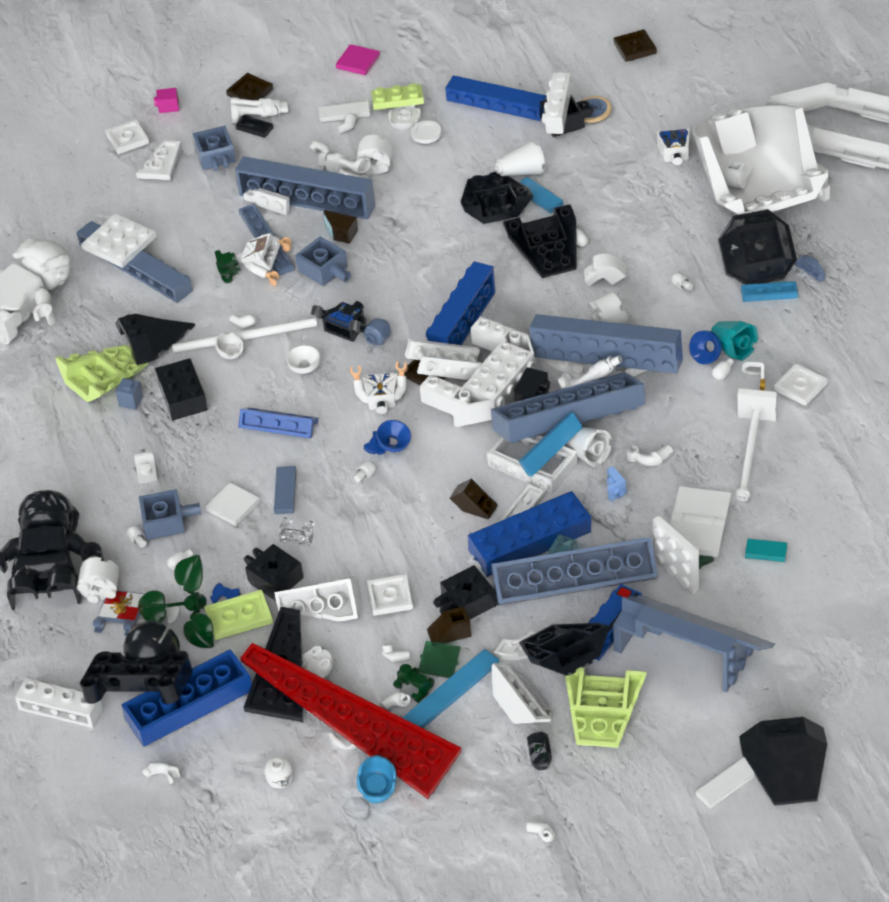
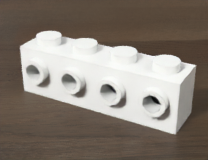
M559 72L553 73L552 80H549L548 102H545L544 105L546 113L542 115V123L545 124L546 133L548 134L564 133L572 90L570 73Z
M25 678L15 696L19 710L91 728L94 727L103 710L101 700L97 703L89 704L85 702L83 693L76 689L63 688L56 684L51 685L39 680Z

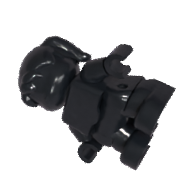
M53 490L35 491L27 495L20 504L18 512L19 537L10 539L0 550V569L4 574L8 569L6 561L10 562L15 559L12 566V576L7 582V598L11 609L15 610V594L34 593L35 599H38L39 593H47L48 598H51V592L73 589L77 603L81 604V594L77 590L78 575L72 564L70 551L80 555L82 562L93 555L101 558V561H104L101 547L95 542L87 543L79 534L75 533L78 526L79 512L64 494Z

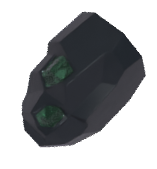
M544 732L532 733L527 737L531 765L537 770H546L552 760L548 734Z

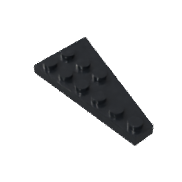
M280 607L265 649L302 667L300 610ZM256 673L243 707L244 711L303 722V707Z

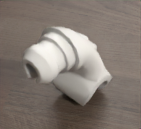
M151 762L142 772L146 778L164 773L170 784L174 782L173 777L181 778L179 769L167 763Z

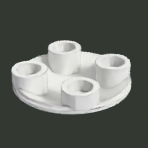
M314 646L302 655V668L324 679L331 672L333 657L326 649Z

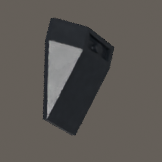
M491 172L489 175H475L467 179L460 203L464 212L481 223L486 224L518 217L533 198V194L529 187L513 178L501 176L497 172Z
M571 204L556 207L553 210V216L522 223L520 217L503 221L509 240L542 279L576 270V216Z
M805 717L760 721L739 736L742 756L745 757L754 771V775L774 806L815 802L818 800L827 750L824 727Z

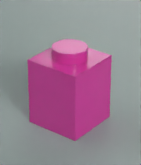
M177 88L156 90L157 97H154V105L158 107L159 113L179 111Z

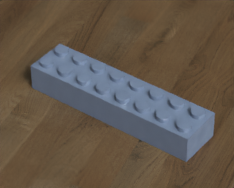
M245 156L242 157L235 169L239 196H244L248 189L262 188L289 197V205L320 211L328 210L363 219H369L375 208L372 179Z
M539 314L535 315L529 327L535 358L595 364L602 359H607L608 356L615 357L620 355L623 361L616 365V367L675 374L678 373L683 361L681 330Z
M623 372L491 409L492 430L510 443H517L521 439L535 438L539 434L548 433L569 412H574L580 424H585L592 419H602L607 415L620 414L628 409L634 410L639 406L645 405L644 383Z
M651 537L491 564L497 606L647 581L658 577Z

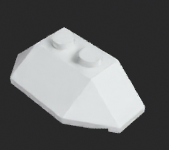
M493 663V696L499 703V706L506 712L509 719L514 724L550 722L552 719V709L533 684L521 673L514 670L510 663Z

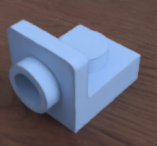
M614 466L607 469L608 499L613 501L627 494L626 480Z

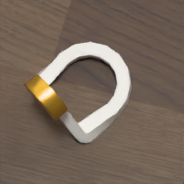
M746 362L742 364V372L745 374L761 376L760 390L765 391L766 375L764 373V364L761 362ZM760 367L761 372H751L746 370V368Z

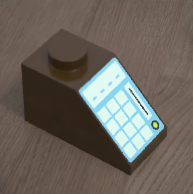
M324 210L325 226L333 240L350 244L358 232L357 217Z

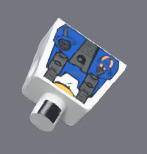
M689 128L657 131V147L665 162L680 165L683 160L689 159Z

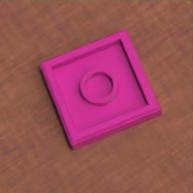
M350 44L336 62V68L366 75L379 58L380 51Z

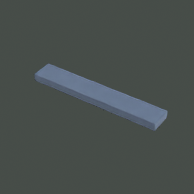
M255 204L238 209L240 216L254 238L269 233L275 236ZM281 245L272 266L279 276L295 271L294 265L285 251L282 250Z

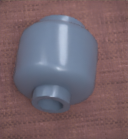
M380 318L373 319L364 329L366 341L373 345L383 344L391 334L389 323Z

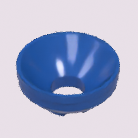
M703 330L696 332L692 336L689 350L696 362L705 365L713 363L719 358L722 346L720 339L715 333ZM708 341H712L714 344L712 352L707 349Z
M388 420L378 427L376 439L384 450L400 452L409 445L411 432L404 423L397 420ZM394 438L397 440L398 443L396 445H390L387 442V439Z

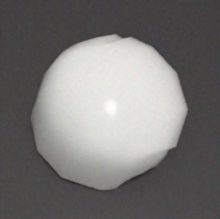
M222 332L216 338L215 347L219 356L230 360L241 356L244 343L241 337L233 332L230 334Z

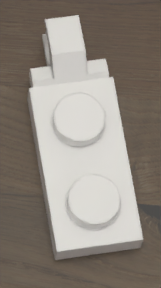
M262 188L248 189L244 193V200L253 202L258 207L283 215L289 214L290 198Z

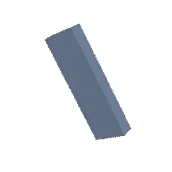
M296 466L277 467L274 514L294 513Z

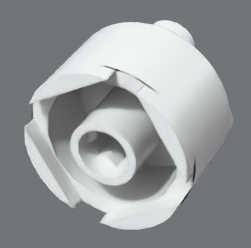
M368 135L361 140L357 150L356 161L361 157L368 158L371 161L370 169L363 174H381L388 171L393 150L392 144L386 138L385 140L381 139L379 135Z
M613 292L607 293L588 303L589 309L593 313L590 315L591 320L628 324L626 311H622L620 307L622 303Z
M99 557L86 559L80 567L77 590L91 603L105 600V597L109 599L115 598L119 580V567L113 561H101Z

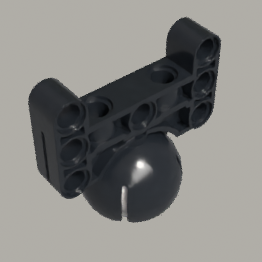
M144 621L135 625L125 637L123 645L124 656L121 652L109 651L96 654L80 681L85 702L89 704L99 702L106 692H159L162 702L171 704L180 698L193 670L188 653L180 651V642L174 631L171 629L167 630L166 626L162 623Z

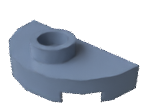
M803 255L796 260L795 266L819 282L825 280L823 268L816 258Z

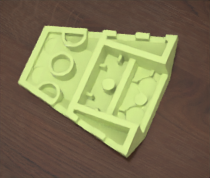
M127 345L104 348L103 352L98 353L95 350L88 351L87 355L79 356L78 353L70 354V358L65 359L62 356L56 357V362L65 384L87 402L117 388L123 378L130 379L148 366V363L136 365L131 355V349Z
M580 667L576 669L574 674L565 676L576 745L619 748L647 672L626 670L625 678L585 675V669Z

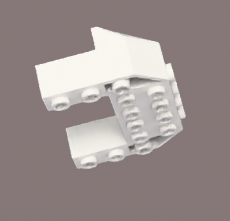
M480 316L471 327L472 344L492 351V353L463 387L429 375L420 385L421 402L453 415L454 426L456 427L492 420L491 409L510 403L514 398V388L526 367L535 369L534 351L527 334Z

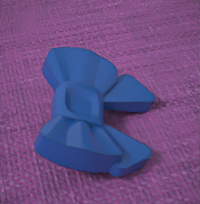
M373 431V437L368 443L364 444L363 449L369 454H385V450L378 445L376 439L377 431Z
M218 583L214 587L213 595L210 596V599L214 604L217 603L221 596L226 597V600L240 596V590L238 588L230 589Z

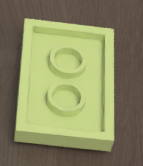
M421 84L395 85L391 88L384 89L379 87L371 90L374 110L424 104Z
M262 589L204 606L205 613L213 624L215 640L273 624Z

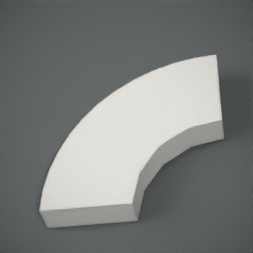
M530 631L520 639H502L494 652V656L502 660L528 658L519 642L535 634V632Z

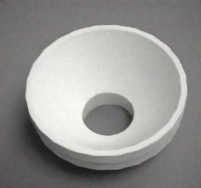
M297 346L287 354L288 367L296 373H309L318 367L320 354L312 346ZM302 364H309V367L307 368H300L299 366Z

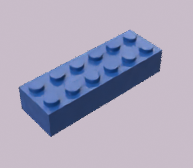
M473 261L471 266L466 269L463 278L458 281L456 289L450 293L448 301L443 304L440 313L435 316L431 327L427 328V341L462 345L471 332V327L482 315L496 293L494 266Z
M570 491L469 534L468 550L474 556L475 561H478L486 577L492 575L491 564L535 557L591 533V516L573 491Z
M231 649L192 668V675L176 702L165 704L162 702L159 692H144L121 704L126 722L143 747L249 693L252 685L250 675Z

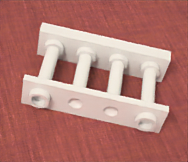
M409 338L405 352L407 359L420 360L417 373L469 380L482 364L477 362L480 352L478 347Z

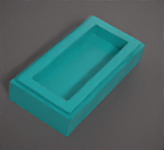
M747 539L745 558L785 562L788 543Z

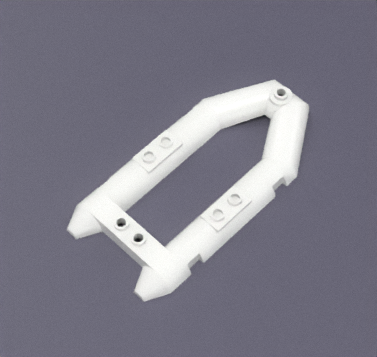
M822 83L771 96L766 105L796 106L803 108V112L828 106L861 114V117L889 123V97L848 88V90L837 88V85L831 83ZM807 124L814 152L841 158V161L889 170V145L814 128Z

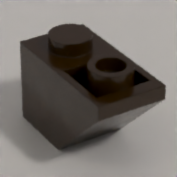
M472 478L457 485L449 498L463 512L489 519L498 506Z
M465 606L444 611L427 628L432 647L472 637L470 620Z

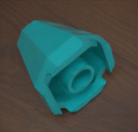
M719 321L711 329V332L715 333L720 339L722 350L725 354L740 361L745 360L753 353L755 349L752 347L753 343L757 344L758 341L756 326L743 321Z

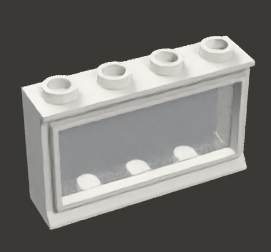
M537 435L535 438L521 439L517 443H510L501 437L489 452L487 451L488 466L493 469H497L511 477L520 479L527 484L553 494L577 466V451L563 446L542 468L530 477L522 468L519 460L543 437Z

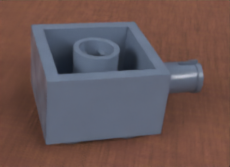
M321 236L295 255L297 270L322 286L334 277L339 278L345 283L351 278V273L344 270L348 267L346 251Z
M177 489L139 496L146 540L185 533L184 517L202 515L199 502L185 506L180 504Z

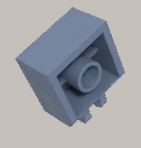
M225 125L192 133L195 150L203 170L213 168L214 171H218V166L223 165L226 169L229 168V163L236 162L233 144Z

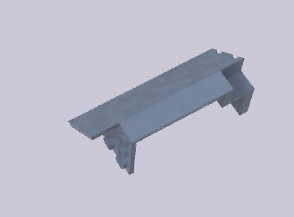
M642 595L637 597L628 596V598L622 597V611L613 624L614 651L621 654L633 635L644 638L647 631L659 636L661 633H665L723 654L724 692H727L731 685H735L738 672L743 671L746 659L753 654L754 649L758 651L770 649L776 644Z

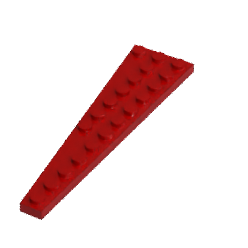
M251 643L240 657L243 664L370 757L379 755L389 759L395 766L396 776L426 799L430 798L462 753L461 747L254 643Z

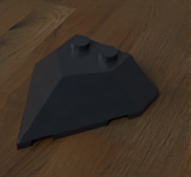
M137 313L120 317L115 322L120 335L125 334L130 343L131 355L136 365L155 361L161 351L168 350L172 344H175L184 336L186 330H191L195 327V323L160 319Z

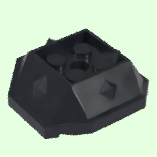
M769 209L733 216L718 238L725 274L745 285L784 280L797 260L789 225ZM755 244H761L763 249H757Z

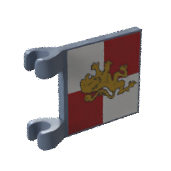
M117 591L115 598L109 599L105 597L97 618L93 620L94 632L102 633L105 621L124 623L123 629L126 630L124 634L127 636L129 631L136 625L140 615L138 603L144 594Z

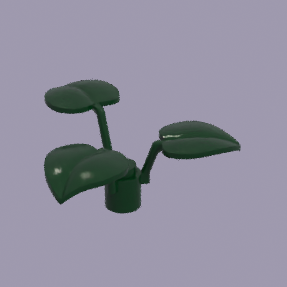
M194 555L178 562L174 570L177 584L184 586L183 590L191 595L187 596L184 602L165 604V596L162 592L156 590L149 591L140 598L138 611L146 621L161 623L167 615L165 608L184 605L187 610L194 611L190 615L191 621L186 622L183 627L186 639L196 647L212 648L214 647L212 621L207 615L200 613V610L206 606L207 600L203 594L195 592L201 587L203 580L202 562L200 555Z

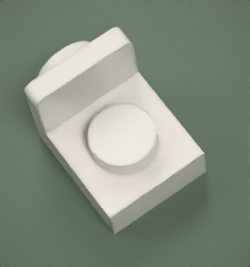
M153 452L135 454L134 459L139 484L158 481Z

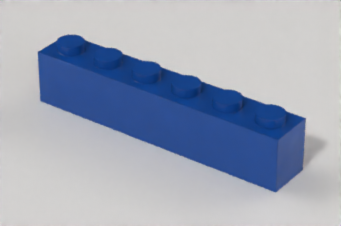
M454 75L445 87L446 101L537 121L541 120L539 102L547 99V95Z

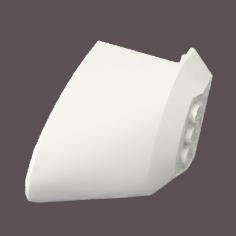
M770 105L743 109L734 108L728 110V112L714 114L712 117L699 122L693 128V135L716 202L737 215L767 209L773 212L816 199L828 177L826 172L818 170L803 108ZM729 159L752 164V170L746 179L745 188L727 186L723 177V169Z

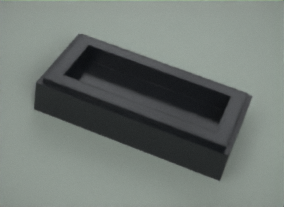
M246 115L236 124V130L266 138L274 128L273 123Z

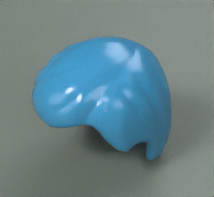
M379 755L368 757L359 766L357 788L364 799L370 803L378 804L388 800L396 787L395 766L385 757Z

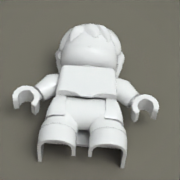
M35 237L29 238L12 255L15 259L22 258L21 266L12 263L7 268L0 269V342L9 344L18 335L17 328L30 317L31 313H33L35 321H39L41 317L46 316L47 323L50 326L55 323V316L51 307V294L48 291L53 290L57 285L61 286L65 283L70 274L71 267L67 251L59 244L49 240H38Z

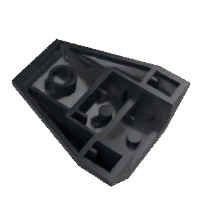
M601 623L552 624L520 641L519 644L532 664L569 676L574 674L576 669L581 666H588L593 663L594 659L600 657L609 627Z

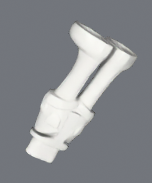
M231 97L232 125H236L239 122L240 116L246 114L259 115L261 118L276 116L277 114L280 115V113H288L287 101L280 102L279 99L271 98L246 100Z
M320 153L318 157V165L325 171L369 179L366 175L351 173L344 168H349L356 173H365L371 166V161L368 158L361 157L353 162L345 159V156L340 153Z
M620 355L615 357L608 356L607 359H602L592 365L586 374L578 378H574L570 373L566 372L558 378L561 389L603 378L616 369V365L622 363V357Z

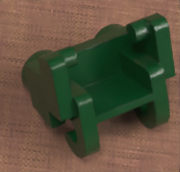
M217 250L214 253L218 272L224 283H231L233 281L232 277L238 274V271H241L239 262L234 252L222 254L220 250Z
M403 664L400 666L399 671H397V679L394 681L393 686L401 689L403 683L406 685L412 684L418 688L419 692L418 694L413 693L411 697L419 703L428 695V691L433 687L435 680L431 677L427 680L425 675L419 674L420 670L414 667L412 669L409 664Z

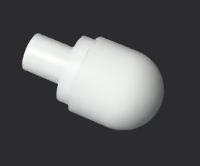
M576 228V245L578 247H585L589 241L588 236L583 230Z
M675 273L672 276L671 282L675 287L689 291L693 289V284L690 283L689 278L684 274Z
M728 358L725 362H719L712 370V376L716 380L725 379L730 373L731 365L734 361Z
M372 461L363 462L358 467L354 480L360 482L362 479L370 478L376 471L375 464Z
M138 526L128 528V539L141 548L145 547L147 543L144 532Z
M190 549L184 553L181 551L176 552L169 557L167 565L174 571L178 562L194 554Z

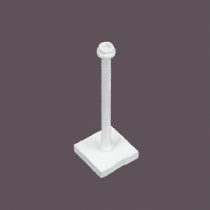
M738 388V418L751 419L741 484L740 488L736 490L735 495L739 501H747L750 497L748 484L759 420L776 421L777 392Z

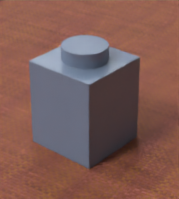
M125 378L121 380L116 389L119 407L137 409L143 398L140 381Z

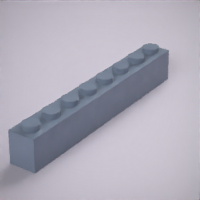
M90 221L78 230L79 245L102 225ZM144 251L138 253L123 268L111 263L176 303L192 292L191 280L187 275H183L175 268H171L163 261L154 258L151 254Z

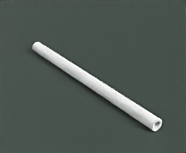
M315 317L235 332L234 334L241 337L242 340L316 327L317 322ZM218 336L172 344L173 353L215 346Z

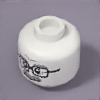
M274 757L267 761L264 769L267 783L274 788L288 786L293 780L290 761L283 757Z

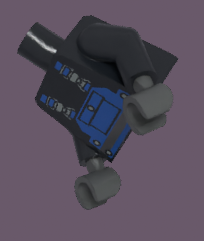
M356 301L353 305L341 302L329 310H323L322 307L313 305L311 315H316L318 319L322 318L325 332L351 342L355 341L359 332L364 333V329L367 326V320L364 317L363 311L364 306L359 301Z

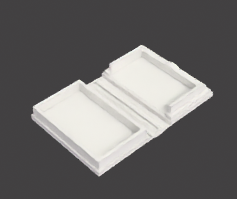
M679 486L670 526L699 550V555L718 557L732 492Z

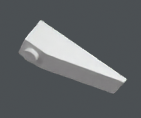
M357 576L274 592L278 612L280 607L300 610L301 615L330 619L332 621L359 618L360 591Z

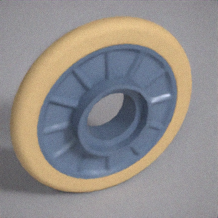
M592 96L581 100H587L589 107L597 108L591 116L584 118L586 123L602 121L611 113L612 106L606 98Z

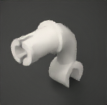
M667 444L650 455H643L639 452L637 446L632 445V452L626 449V456L630 462L637 461L648 467L660 466L665 459L673 455V449Z

